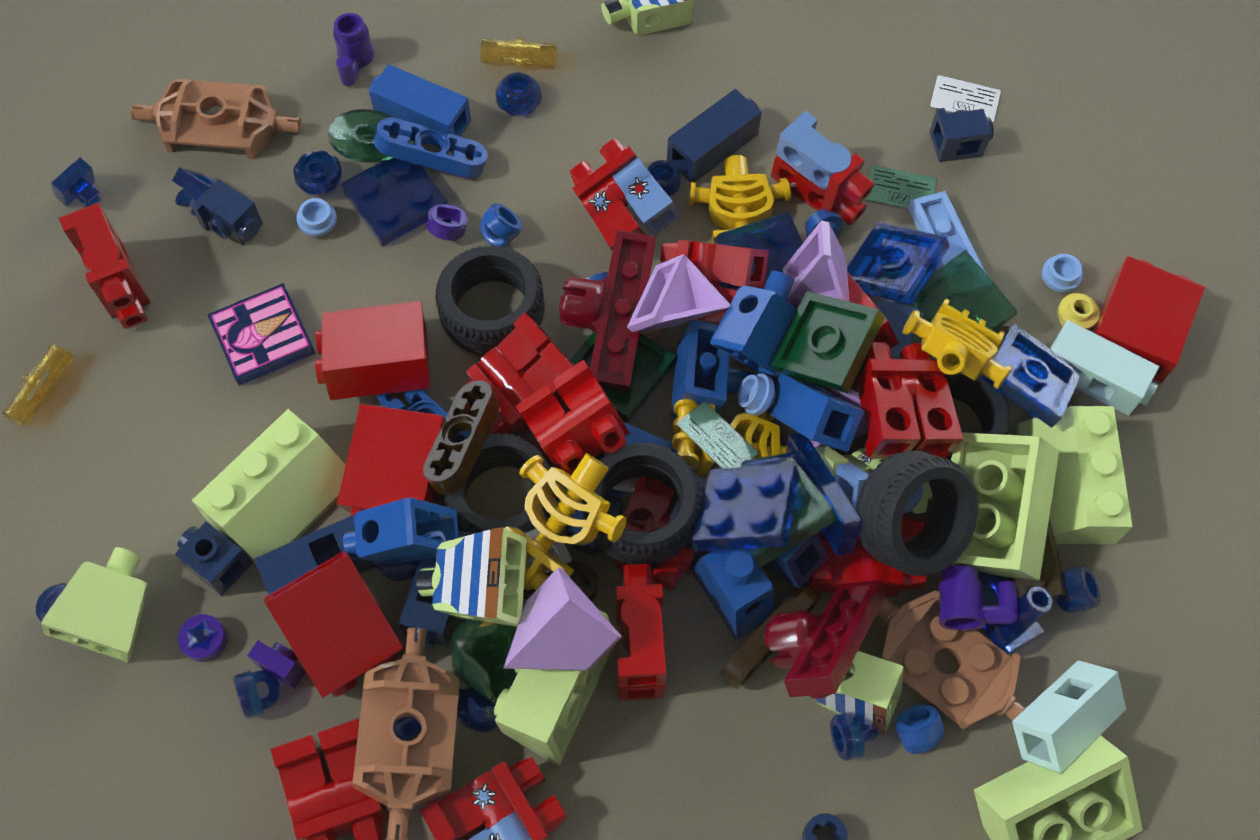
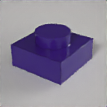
M257 640L247 655L259 669L293 689L296 688L305 675L295 662L298 658L296 654L278 642H275L271 648Z

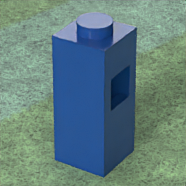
M390 64L387 65L380 76H376L370 85L369 96L374 114L383 119L389 117L398 118L460 137L471 122L467 97Z
M780 373L774 387L776 391L774 403L765 412L812 441L848 452L864 410L814 383Z

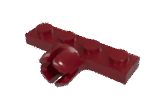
M616 230L609 271L606 278L598 281L571 276L566 279L562 290L565 291L564 295L560 297V322L566 326L590 329L596 334L590 370L602 388L625 392L630 390L640 331L632 332L627 326L650 279L657 236Z
M881 579L839 584L825 610L820 615L815 616L807 611L777 613L770 619L765 628V645L771 651H780V654H777L775 658H771V662L781 669H790L784 679L789 697L809 696L813 699H820L836 694L886 597Z

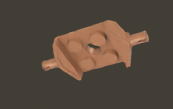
M178 79L169 83L161 100H156L155 106L132 104L130 111L132 120L155 121L157 123L162 141L168 152H174L175 144L242 149L246 151L248 159H255L271 140L274 133L289 132L300 134V129H302L300 117L278 116L277 111L272 108L266 87L261 85ZM213 106L222 107L221 111L217 114H204Z
M936 590L902 605V607L899 605L895 607L886 598L883 600L877 612L881 618L885 619L882 625L886 627L879 658L904 666L902 682L961 729L965 730L994 715L1001 717L1004 713L1011 720H1014L1026 709V707L1015 700L1016 697L1013 695L1016 689L1021 656L1016 652L1009 656L976 629L959 631L941 627L939 624L940 604L937 600L939 593ZM938 653L951 655L957 663L956 673L944 674L940 672L934 663L935 655Z
M416 628L407 629L406 652L401 660L378 665L367 671L364 677L353 788L387 806L390 814L386 840H395L397 828H399L398 840H408L409 812H412V808L449 794L451 790L460 679L447 669L426 661L424 650L427 630L422 628L418 630L417 642H415ZM403 717H412L421 725V733L412 741L400 740L393 731L395 723Z

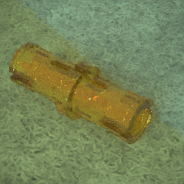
M518 37L515 38V41L482 38L481 62L514 64V68H522L523 65L556 67V43L526 42L524 38Z
M50 344L47 348L48 350L33 371L24 374L21 379L23 385L7 409H4L2 412L9 420L20 426L27 427L45 398H51L56 392L54 385L68 364L74 359L68 351L60 346ZM48 371L49 374L47 375L43 383L40 385V387L38 388L34 396L31 398V400H29V395L31 394L35 386L38 384V382L41 380L44 373Z

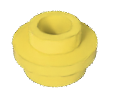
M1081 293L1067 295L1058 306V317L1062 326L1069 320L1089 330L1096 324L1100 316L1097 303L1089 296ZM1074 308L1081 310L1084 314L1078 313Z

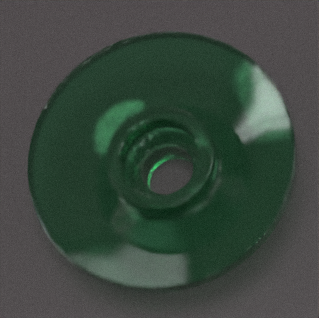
M356 109L344 112L334 118L329 125V143L340 155L354 161L375 163L389 160L393 157L378 151L374 145V138L378 123L382 119L392 116L371 109Z

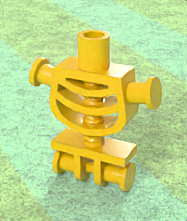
M732 155L724 161L725 175L712 176L711 188L696 187V183L691 182L689 206H693L694 202L708 203L709 220L715 226L726 229L714 230L712 243L768 250L767 263L773 262L774 266H779L780 249L778 242H776L778 235L777 227H758L769 221L774 200L783 198L784 201H790L791 190L787 178H781L780 183L769 185L765 174H748L746 157ZM753 259L752 268H755L754 259Z
M945 299L931 323L919 317V311L914 310L903 328V333L908 335L912 332L921 337L922 350L937 358L938 367L945 374L954 375L961 372L972 380L977 379L983 374L995 382L993 387L999 389L1011 373L1013 367L1008 365L1005 368L993 360L998 352L997 347L1005 333L1000 331L997 334L985 327L986 321L983 319L976 323L968 318L970 313L968 310L958 311L948 305L950 302L948 299Z
M682 399L674 404V413L678 418L673 422V432L676 435L673 436L672 446L678 455L688 462L692 469L697 467V475L705 476L715 461L677 425L678 421L696 409L699 404L694 400ZM707 404L715 411V405ZM764 412L759 416L748 413L739 414L730 424V427L738 434H742V438L757 452V455L732 476L728 475L725 471L724 473L735 484L752 486L753 492L750 495L767 504L771 503L776 499L777 495L776 491L770 488V485L781 471L799 474L804 463L803 450L780 445V427L769 422L773 419V416L769 413Z
M587 453L572 475L554 467L547 470L542 465L543 458L540 455L530 458L519 471L523 478L529 477L535 483L525 498V510L532 524L540 532L538 537L533 540L520 529L506 526V529L527 538L524 589L527 591L531 589L537 590L548 579V576L545 575L548 568L553 572L557 568H562L569 577L574 569L549 552L554 542L584 546L592 542L599 531L608 534L609 541L616 542L624 531L626 517L622 515L613 517L607 514L610 503L594 492L609 468ZM554 494L561 500L560 503L557 502ZM543 506L551 514L548 521L542 511ZM576 510L590 512L587 520L576 519L572 515L575 514ZM567 524L582 528L579 533L572 537L562 534V530ZM534 557L535 560L529 568L527 564Z

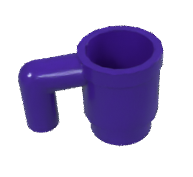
M345 13L335 20L333 37L337 48L338 59L336 60V66L340 80L343 85L351 86L355 83L358 68L367 66L373 60L374 47L371 43L368 27L363 19L355 13Z
M952 566L942 570V582L939 584L940 626L945 629L965 631L979 629L985 626V624L1014 623L1019 615L1017 584L1012 581L998 583L999 605L984 606L983 584L979 581V574L976 568Z

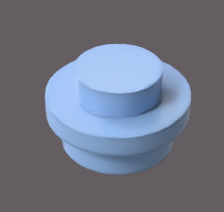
M312 198L301 204L296 220L299 229L304 234L319 237L328 234L335 227L337 216L334 208L329 203L319 198Z
M1058 254L1049 258L1041 271L1044 283L1050 289L1061 293L1075 290L1083 278L1082 266L1079 260L1069 254Z
M758 374L749 375L742 381L737 399L739 405L744 407L748 414L759 416L773 405L776 397L773 379L768 375Z

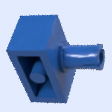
M691 319L680 337L676 349L671 415L677 416L674 413V404L682 399L694 400L699 405L703 402L715 405V412L718 413L726 402L727 392L738 394L739 387L747 376L762 374L729 367V355L710 344L719 325Z

